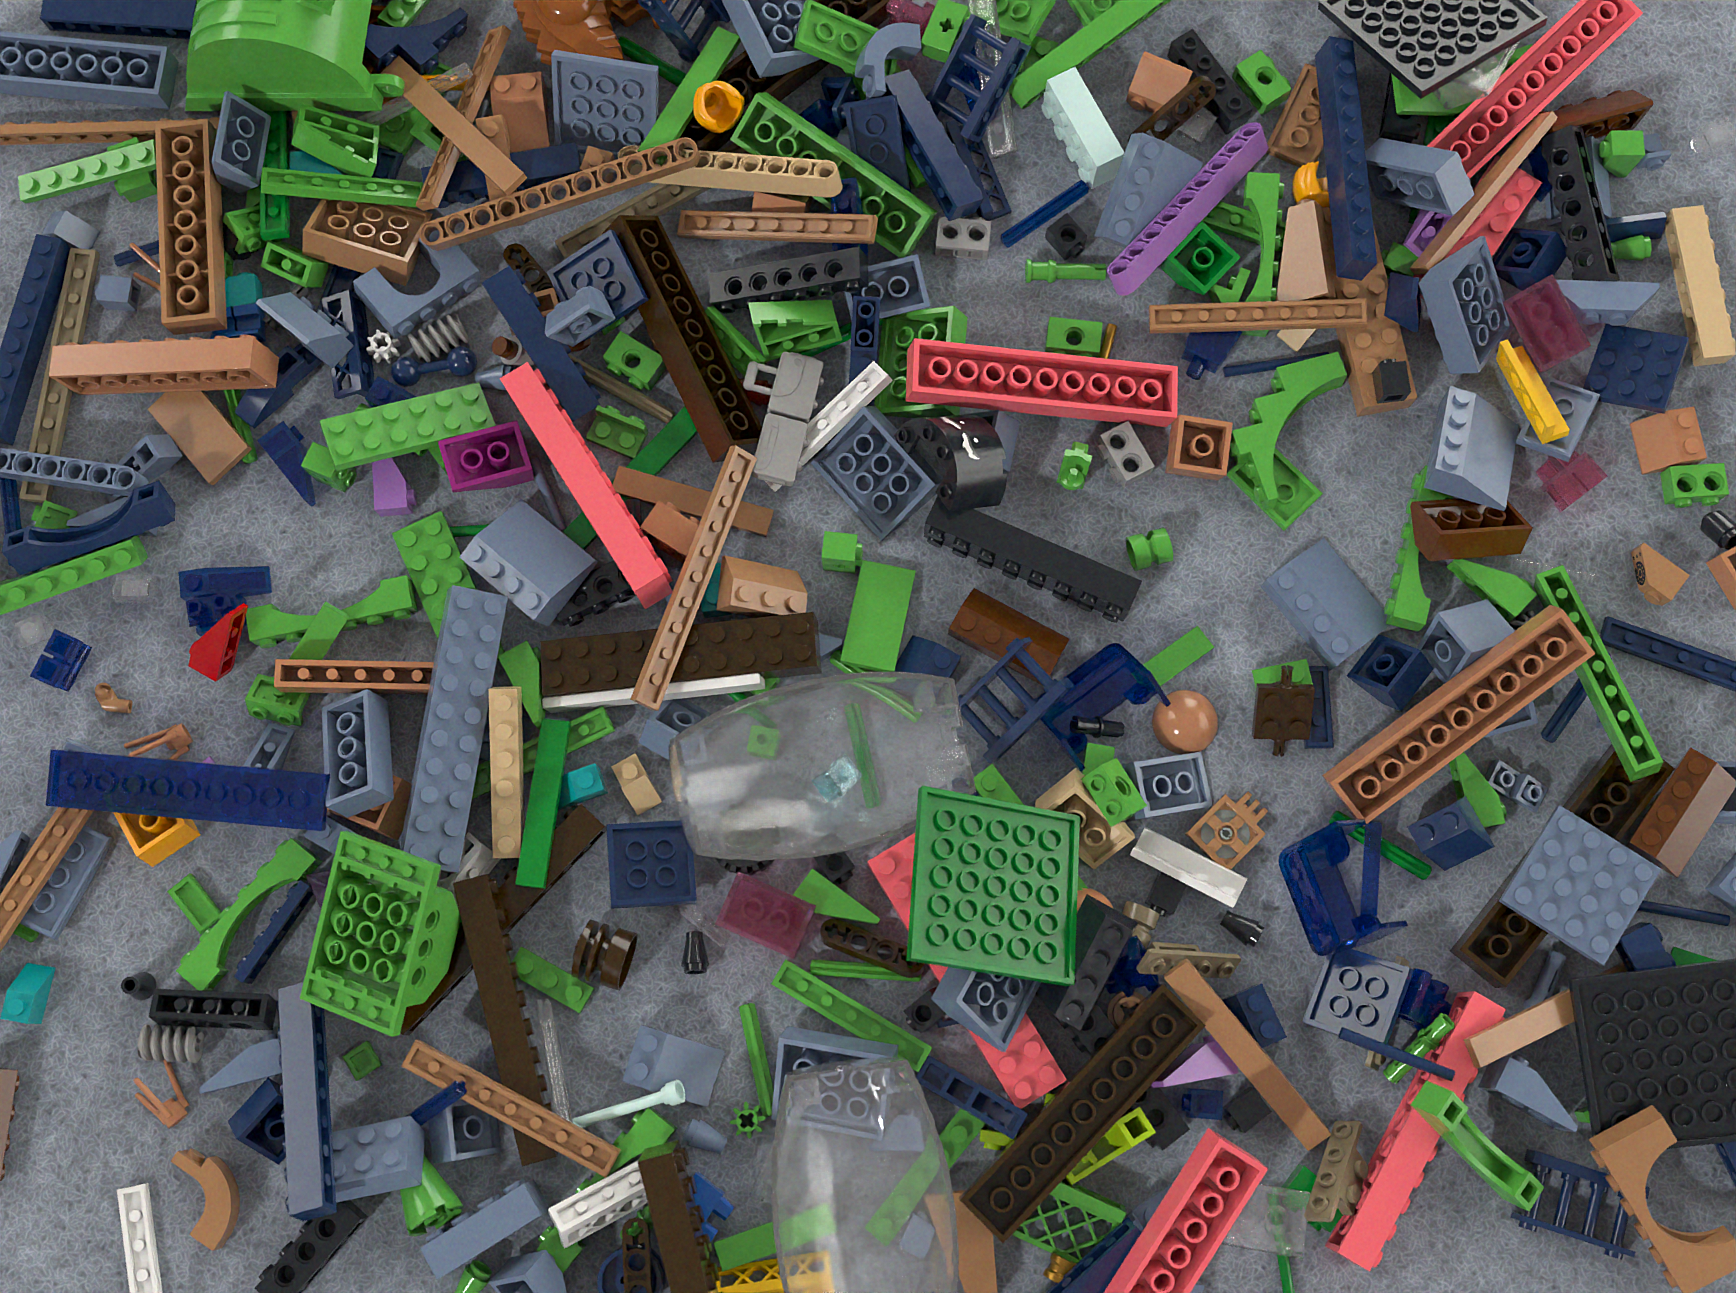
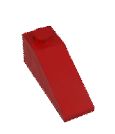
M243 603L227 613L199 640L192 644L189 650L191 656L188 666L215 682L231 672L248 609L247 604Z

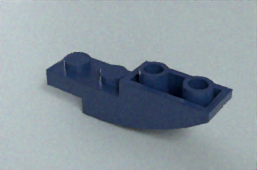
M853 296L849 384L873 361L877 364L880 297ZM875 398L868 404V406L875 405Z
M301 343L294 349L287 345L277 354L279 364L276 388L247 389L235 410L236 415L254 429L294 395L292 388L323 362Z

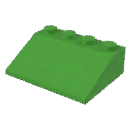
M955 306L921 309L883 318L878 366L893 381L875 397L874 406L884 416L923 418L959 415L960 407L906 401L907 350L914 338L966 343L968 317Z

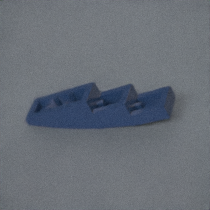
M928 1055L914 1079L920 1085L1013 1140L1028 1113L956 1070L949 1068Z

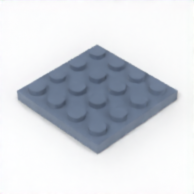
M554 50L551 54L555 146L576 142L579 153L585 154L588 146L612 152L615 159H618V153L622 148L630 145L641 146L658 119V66Z
M1559 805L1551 814L1499 899V902L1594 963L1604 966L1661 871V868Z

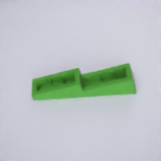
M826 1202L715 1241L713 1245L723 1272L836 1232L828 1205Z

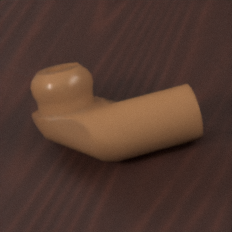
M99 683L95 687V697L103 710L131 713L132 700L118 699L108 683Z

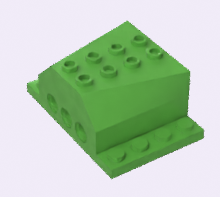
M340 831L300 999L389 1036L400 1035L406 1007L424 1003L448 972L461 920L452 891L437 886L441 865L355 833Z

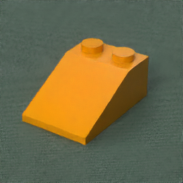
M149 762L103 793L135 855L152 867L201 835L190 814L153 762Z

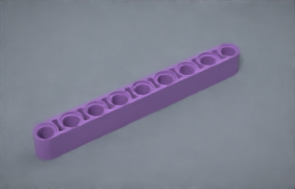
M1252 122L1244 125L1108 266L1107 273L1118 295L1124 296L1134 292L1268 151L1269 146L1260 123Z

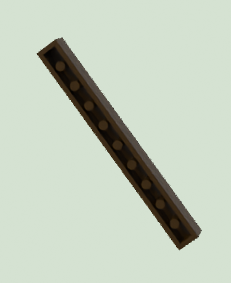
M584 805L572 806L563 816L565 820L558 827L555 826L545 889L515 885L518 871L516 866L504 876L506 881L499 887V895H495L497 906H503L506 923H502L504 934H508L606 832V826ZM463 925L458 929L446 975L424 1003L406 1007L400 1031L402 1035H410L473 970Z
M485 874L455 882L453 887L501 1083L505 1087L554 1113L551 1102L546 1103L544 1092L548 1091L545 1075H539L537 1063H541L538 1047H532L530 1035L534 1034L530 1017L525 1019L523 1007L527 1006L526 997L523 989L518 991L516 979L520 978L518 965L516 962L511 963L509 951L513 950L510 934H504L502 923H506L503 906H497L495 895H499V888L496 878L491 879L490 874ZM513 1127L522 1167L557 1157L558 1151Z

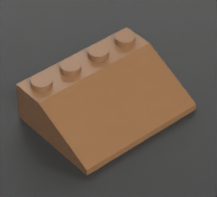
M321 199L303 229V255L361 273H366L375 267L387 281L406 286L421 252L419 245L420 228L423 224L432 220L433 214L408 206Z

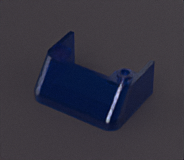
M1112 643L1101 649L1063 678H1068L1074 687L1040 719V722L1080 771H1083L1085 766L1076 754L1084 750L1088 738L1085 734L1072 733L1070 731V721L1074 715L1086 718H1094L1096 716L1103 718L1126 700L1131 704L1139 705L1147 703L1153 696L1158 698L1166 707L1171 703L1153 674L1121 644ZM1044 692L1037 699L1040 700L1046 693Z
M1365 819L1335 821L1285 848L1279 855V867L1312 951L1319 956L1333 955L1375 942L1408 926L1406 920L1381 923L1373 914L1357 916L1337 865L1344 862L1350 853V846L1346 835L1366 825Z

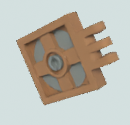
M1249 791L1236 803L1226 794L1223 795L1185 833L1210 860L1229 870L1266 835L1256 823L1268 810L1264 807L1255 814L1253 810L1260 802L1256 799L1247 806L1245 802L1252 796Z

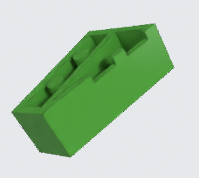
M300 103L293 126L291 144L350 176L372 177L377 163L380 126Z
M832 300L748 303L752 323L764 358L767 361L781 358L783 352L799 353L842 340Z

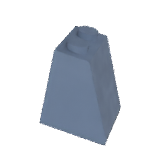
M1486 599L1438 612L1418 644L1417 649L1423 652L1433 667V672L1445 684L1515 630L1489 600Z

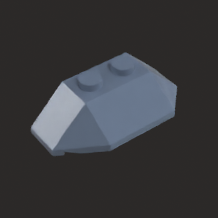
M1550 280L1542 293V298L1561 322L1583 323L1585 325L1603 323L1618 326L1628 323L1651 301L1659 290L1660 283Z

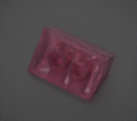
M1553 274L1502 302L1540 373L1562 364L1591 347Z
M738 872L715 925L795 959L807 933L816 906Z

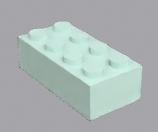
M1073 67L1048 79L1042 110L1047 119L1051 118L1055 124L1054 131L1059 140L1063 139L1067 145L1066 152L1072 162L1076 161L1079 166L1078 173L1082 182H1088L1091 189L1116 178L1124 151L1077 69Z

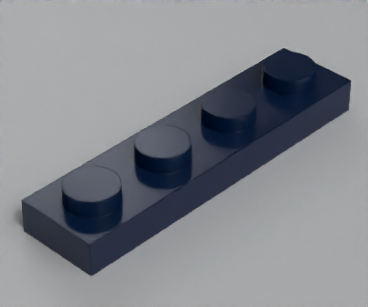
M300 880L299 883L294 884L287 893L288 899L282 907L277 908L270 918L271 923L265 931L259 933L255 938L253 949L249 955H245L237 965L238 971L233 977L242 983H253L318 888L309 882Z

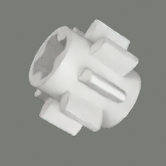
M376 330V334L373 337L367 338L371 346L366 348L369 355H374L376 363H379L382 359L390 364L391 358L400 356L395 347H399L401 343L398 338L393 339L388 331L387 333H382Z

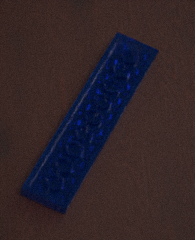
M51 749L46 806L325 831L327 817L325 799L330 774Z

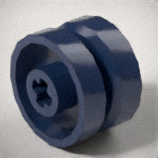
M628 1245V1250L630 1251L635 1248L645 1249V1245ZM622 1247L616 1249L602 1263L597 1275V1289L599 1293H624ZM651 1248L653 1293H662L666 1283V1271L661 1257ZM640 1253L633 1254L629 1260V1265L634 1271H641L646 1263L644 1256ZM637 1284L631 1289V1293H647V1290L643 1285Z

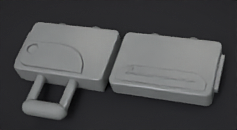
M783 352L778 368L751 361L748 364L743 387L746 390L771 395L767 408L768 414L765 416L755 453L757 460L751 473L752 477L783 486H792L794 484L796 473L802 470V465L799 463L802 449L808 446V441L805 439L808 429L807 423L810 421L812 409L818 407V402L815 401L818 386L824 384V380L821 378L824 366L822 361L794 352ZM758 370L776 375L772 389L754 384Z

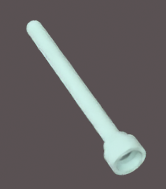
M679 1080L666 1083L665 1087H662L659 1092L568 1121L583 1128L660 1103L674 1106L685 1102V1090Z

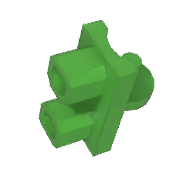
M1073 442L1071 450H1065L1056 483H1060L1068 490L1083 489L1092 455L1087 454L1089 448L1087 444Z

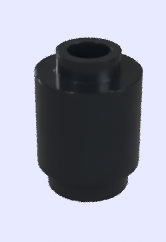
M1722 511L1706 514L1701 521L1700 530L1720 548L1730 550L1736 547V523Z

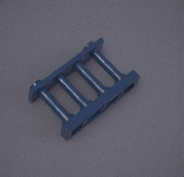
M638 0V3L649 12L678 50L680 58L689 63L695 62L700 52L697 47L713 22L722 21L729 23L731 20L722 0H691L678 22L671 13L679 0H666L665 4L661 0ZM701 5L705 11V17L690 39L684 31Z
M971 13L969 19L963 24L962 32L932 90L925 98L930 102L936 116L942 111L951 118L956 119V121L963 124L960 134L980 143L1031 47L1011 37L1008 43L1004 42L983 29L987 23L985 19ZM978 39L1002 53L996 67L971 54ZM965 63L989 77L982 92L958 78ZM952 87L976 101V105L970 115L965 114L945 101Z
M1030 637L1020 640L1019 638L1014 639L1006 647L1008 652L965 696L960 694L950 703L949 706L952 709L946 714L949 719L961 714L988 743L987 747L989 750L983 757L989 764L998 761L1074 687L1068 678L1057 681V679L1053 680L1025 650L1033 641ZM1016 657L1045 687L1044 691L1046 694L1040 700L1034 699L1006 669ZM997 676L1026 706L1024 709L1027 713L1021 719L1018 716L1014 717L987 688ZM978 695L1007 725L1005 728L1008 731L1002 737L999 735L995 736L968 706Z
M1527 1149L1524 1161L1533 1163L1534 1177L1543 1186L1546 1175L1550 1174L1551 1169L1561 1172L1560 1178L1563 1179L1553 1224L1536 1220L1542 1196L1541 1192L1530 1211L1525 1210L1524 1215L1511 1213L1510 1218L1519 1220L1518 1227L1536 1232L1538 1226L1605 1248V1255L1620 1260L1623 1259V1255L1635 1257V1251L1622 1247L1629 1216L1620 1202L1610 1243L1593 1238L1604 1192L1607 1193L1608 1188H1611L1605 1178L1608 1174ZM1579 1179L1589 1181V1187L1592 1188L1581 1234L1565 1229L1575 1183H1579ZM1647 1186L1645 1188L1646 1199H1648L1650 1187ZM1618 1191V1195H1617V1196L1620 1197V1200H1621V1199L1623 1198V1196H1622V1194L1620 1193V1191Z

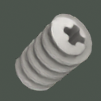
M457 313L456 320L450 315L446 316V325L438 319V329L428 324L427 334L418 329L417 339L411 333L408 334V338L420 360L422 357L427 362H431V353L437 358L441 357L440 348L449 353L450 343L455 347H459V339H462L466 344L470 342L469 336Z
M144 1024L137 1043L138 1056L145 1061H152L154 1059L161 1062L164 1060L167 1062L177 1060L181 1063L186 1061L197 1063L202 1057L205 1035L202 1031L196 1035V1029L192 1026L188 1028L186 1034L184 1027L178 1026L174 1034L171 1025L165 1027L164 1033H162L161 1025H155L151 1033L150 1025Z

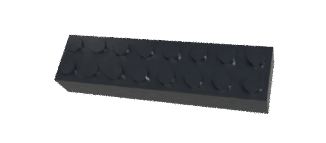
M938 495L925 522L924 537L928 538L927 542L938 548H941L942 545L952 549L953 554L961 558H967V556L977 559V564L984 568L992 569V566L1003 570L1002 574L1010 579L1016 580L1017 577L1027 581V585L1033 589L1042 590V588L1052 591L1053 597L1062 601L1071 599L1078 602L1077 606L1082 610L1092 612L1094 609L1103 613L1102 617L1114 623H1117L1118 620L1124 621L1142 583L1140 579L975 509L949 511Z

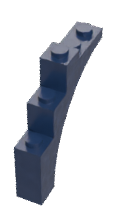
M460 7L444 18L423 25L383 27L368 24L363 59L379 72L400 56L419 75L431 74L438 67L439 53L446 49L453 38H460L466 32L468 14Z

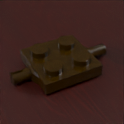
M1285 665L1281 666L1280 681L1271 684H1256L1252 736L1253 739L1273 740L1272 754L1277 757L1279 755L1280 757L1284 756L1285 741L1310 739L1315 688L1313 684H1297L1292 682L1293 667L1287 665V668Z

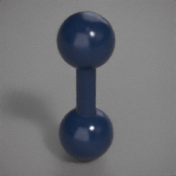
M464 346L452 349L447 359L419 364L411 357H401L392 364L391 376L398 385L403 387L415 385L420 380L421 374L449 369L457 376H468L476 369L477 358L471 349Z

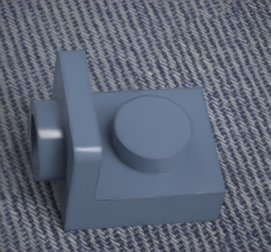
M1658 133L1643 135L1645 156L1636 165L1637 169L1647 168L1648 171H1653L1661 168L1671 156L1670 150L1663 151Z

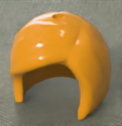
M712 81L711 83L703 84L696 90L693 99L694 115L700 125L713 133H723L739 121L743 113L745 101L738 90L723 81Z
M1319 161L1302 165L1294 174L1292 194L1296 204L1304 199H1312L1322 207L1330 206L1327 177L1317 179Z

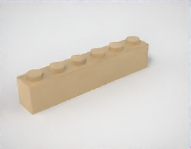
M1703 205L1673 208L1666 214L1667 220L1664 229L1687 337H1689L1693 365L1703 366L1726 363L1736 355V341L1732 338L1730 330L1731 318L1726 311L1725 291L1721 288L1719 279L1720 267L1715 261V245L1709 234V217L1705 214Z
M492 687L489 689L493 858H520L525 828L522 687Z

